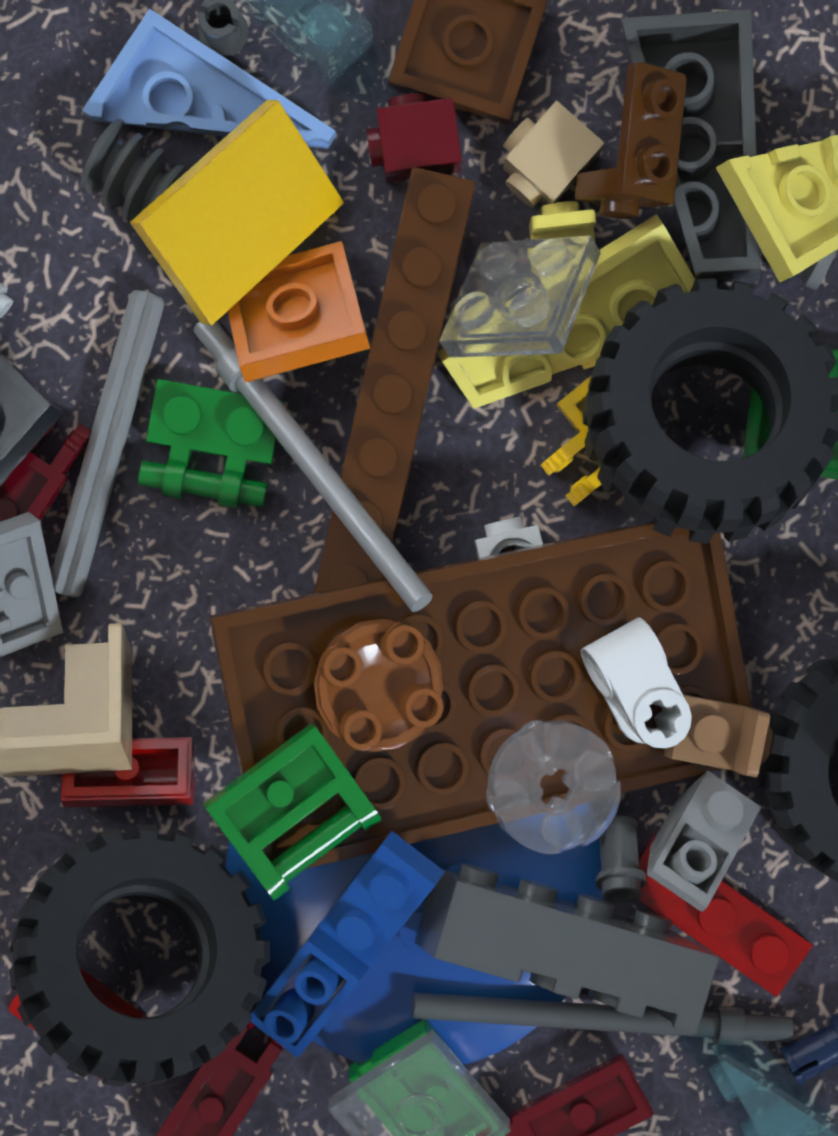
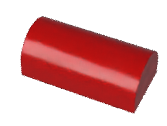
M192 737L132 739V770L62 774L61 802L64 808L194 805L196 779L195 750Z

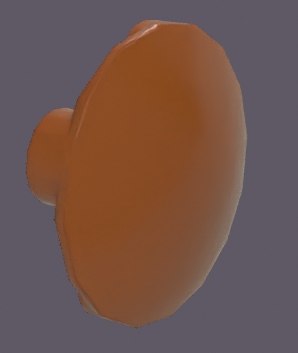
M387 619L358 622L338 634L320 657L314 679L316 708L328 730L354 749L378 752L400 748L421 735L425 728L436 724L442 716L444 705L441 698L443 692L441 663L429 641L412 626Z

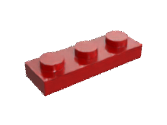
M654 833L638 856L639 869L646 873V885L641 888V896L638 900L659 915L672 919L673 925L777 998L813 945L724 881H721L708 907L701 912L648 876L647 868L650 846L657 835Z

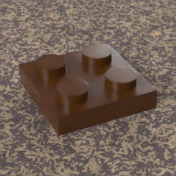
M414 0L388 79V87L409 94H425L426 99L430 101L453 98L455 109L509 125L548 0Z

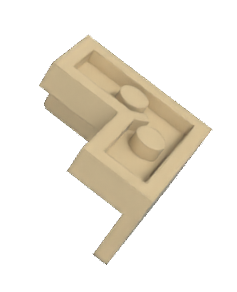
M122 623L108 625L107 643L65 645L64 704L0 708V772L3 777L132 770V650Z

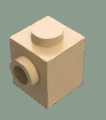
M556 100L536 124L527 117L504 143L503 147L510 152L505 157L503 170L510 175L505 184L521 201L532 208L538 202L543 205L557 203L577 181V174L584 173L599 157L605 143Z

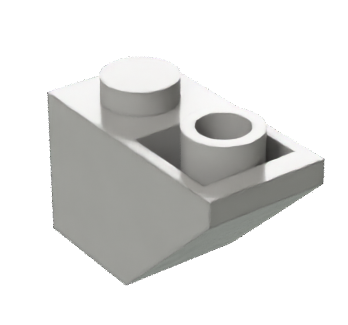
M707 770L679 796L650 846L647 875L699 911H704L713 898L761 806Z

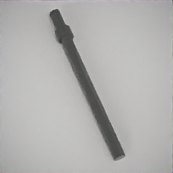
M419 992L413 993L411 1007L412 1019L712 1038L715 1045L741 1046L744 1040L790 1043L794 1033V1024L791 1017L745 1014L742 1007L715 1006L713 1012L703 1011L697 1034L674 1028L672 1022L647 1007L645 1008L643 1018L616 1011L615 1007L610 1005Z

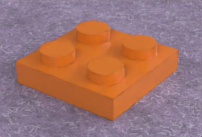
M342 241L287 256L228 310L238 363L245 383L370 349Z

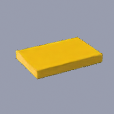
M266 100L130 223L202 324L212 326L344 204V201L279 100Z

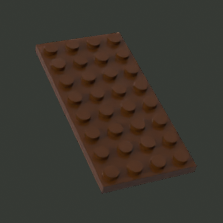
M654 520L416 571L417 576L433 595L432 600L424 608L416 612H412L387 579L383 578L208 616L240 774L242 775L309 724L312 723L316 726L382 820L366 832L360 827L307 867L311 868L374 853L391 831L407 843L412 844L701 775L707 770L710 772L722 770V768L670 759L663 756L665 748H654L646 743H637L627 738L619 729L604 696L593 683L581 657L582 648L640 617L650 626L658 638L666 655L668 667L683 694L752 707L721 533H715L709 543L689 542L688 529L675 527L671 537L652 530L657 521ZM387 619L416 628L431 644L441 663L443 681L441 698L444 709L441 718L436 724L425 728L421 735L400 748L378 752L361 751L350 747L328 730L316 708L314 679L321 655L338 634L358 622ZM651 704L649 706L652 710V716L649 720L645 721V726L656 729L657 725L654 717L662 709L661 706ZM335 794L262 849L270 862L343 808L345 804L338 794Z

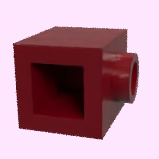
M403 94L390 98L388 100L389 107L376 108L378 128L366 129L371 167L384 166L386 183L409 180L412 167L446 175L461 173L462 157L453 98L426 101L425 94Z

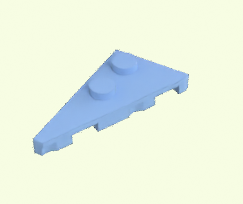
M150 8L82 109L86 117L96 122L112 123L117 119H122L125 121L124 125L226 137L266 100H279L308 147L328 149L336 137L334 129Z

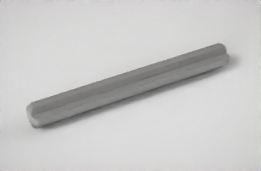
M133 290L129 296L51 571L54 590L58 594L80 597L84 591L164 308L163 299L150 292Z

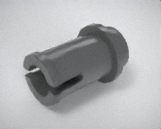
M204 0L201 4L204 13L198 11L197 14L200 42L223 57L234 56L247 43L249 34L247 21L238 11V7L232 0ZM221 22H228V25L223 28H214Z
M610 816L603 818L602 822L597 823L601 872L595 876L596 887L602 890L603 898L610 902L624 903L634 901L641 896V888L646 885V873L639 869L638 822L629 816Z

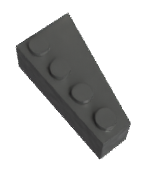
M751 9L620 18L623 37L631 64L636 62L647 63L683 73L687 79L673 208L694 278H715L717 283L733 282L734 280L740 282L760 281V247L716 169L717 166L730 159L747 155L749 157L757 156Z
M462 863L459 873L442 869L445 873L429 893L415 939V944L433 958L515 982L521 980L523 972L530 973L529 981L553 993L577 1000L582 987L589 989L587 994L589 997L615 1007L616 1011L643 1018L647 1006L672 1022L674 1028L697 1034L719 957L670 930L673 923L672 919L642 909H636L633 919L614 914L615 904L585 894L578 895L576 904L556 899L558 894L556 888L528 879H521L518 889L498 884V873L471 864Z

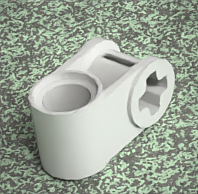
M642 618L634 619L581 649V657L588 674L604 696L619 729L627 738L637 743H646L654 748L666 749L677 745L686 737L691 727L692 718L689 704L686 702L668 667L666 655L658 638ZM651 704L661 706L662 709L654 717L657 725L656 729L645 726V721L649 720L652 716V710L649 706Z

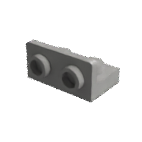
M30 512L0 522V657L63 633L40 520Z

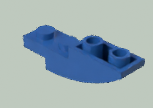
M391 831L251 1012L252 1019L250 1022L295 1057L299 1058L358 985L370 966L433 890L445 871Z

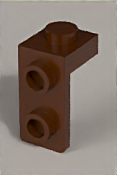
M643 62L628 65L617 167L577 174L575 200L600 205V215L617 219L638 218L639 209L674 204L687 82L686 76L683 73Z

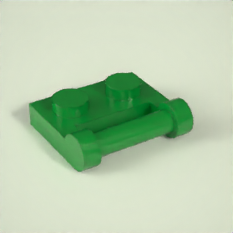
M312 723L203 803L208 813L274 901L290 889L287 885L290 880L360 827L366 832L382 820L369 799ZM335 794L339 795L345 804L343 808L270 862L262 849Z

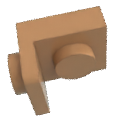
M683 694L686 702L689 704L692 715L691 727L686 737L680 743L664 750L663 756L674 760L732 770L745 776L757 777L761 763H764L770 755L769 751L773 736L772 728L769 725L770 714L749 706Z

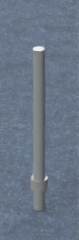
M199 321L194 327V333L217 361L216 372L231 391H240L408 608L412 612L424 608L433 598L429 589L266 382L261 378L245 383L239 367L235 344L217 321L212 326L202 324Z

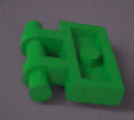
M157 379L146 442L171 447L167 465L143 460L140 467L138 485L162 489V496L182 499L184 494L217 499L220 507L238 509L240 504L264 508L268 483L244 479L247 461L272 465L277 438L245 397L239 393ZM197 451L227 457L223 475L189 469L191 452Z

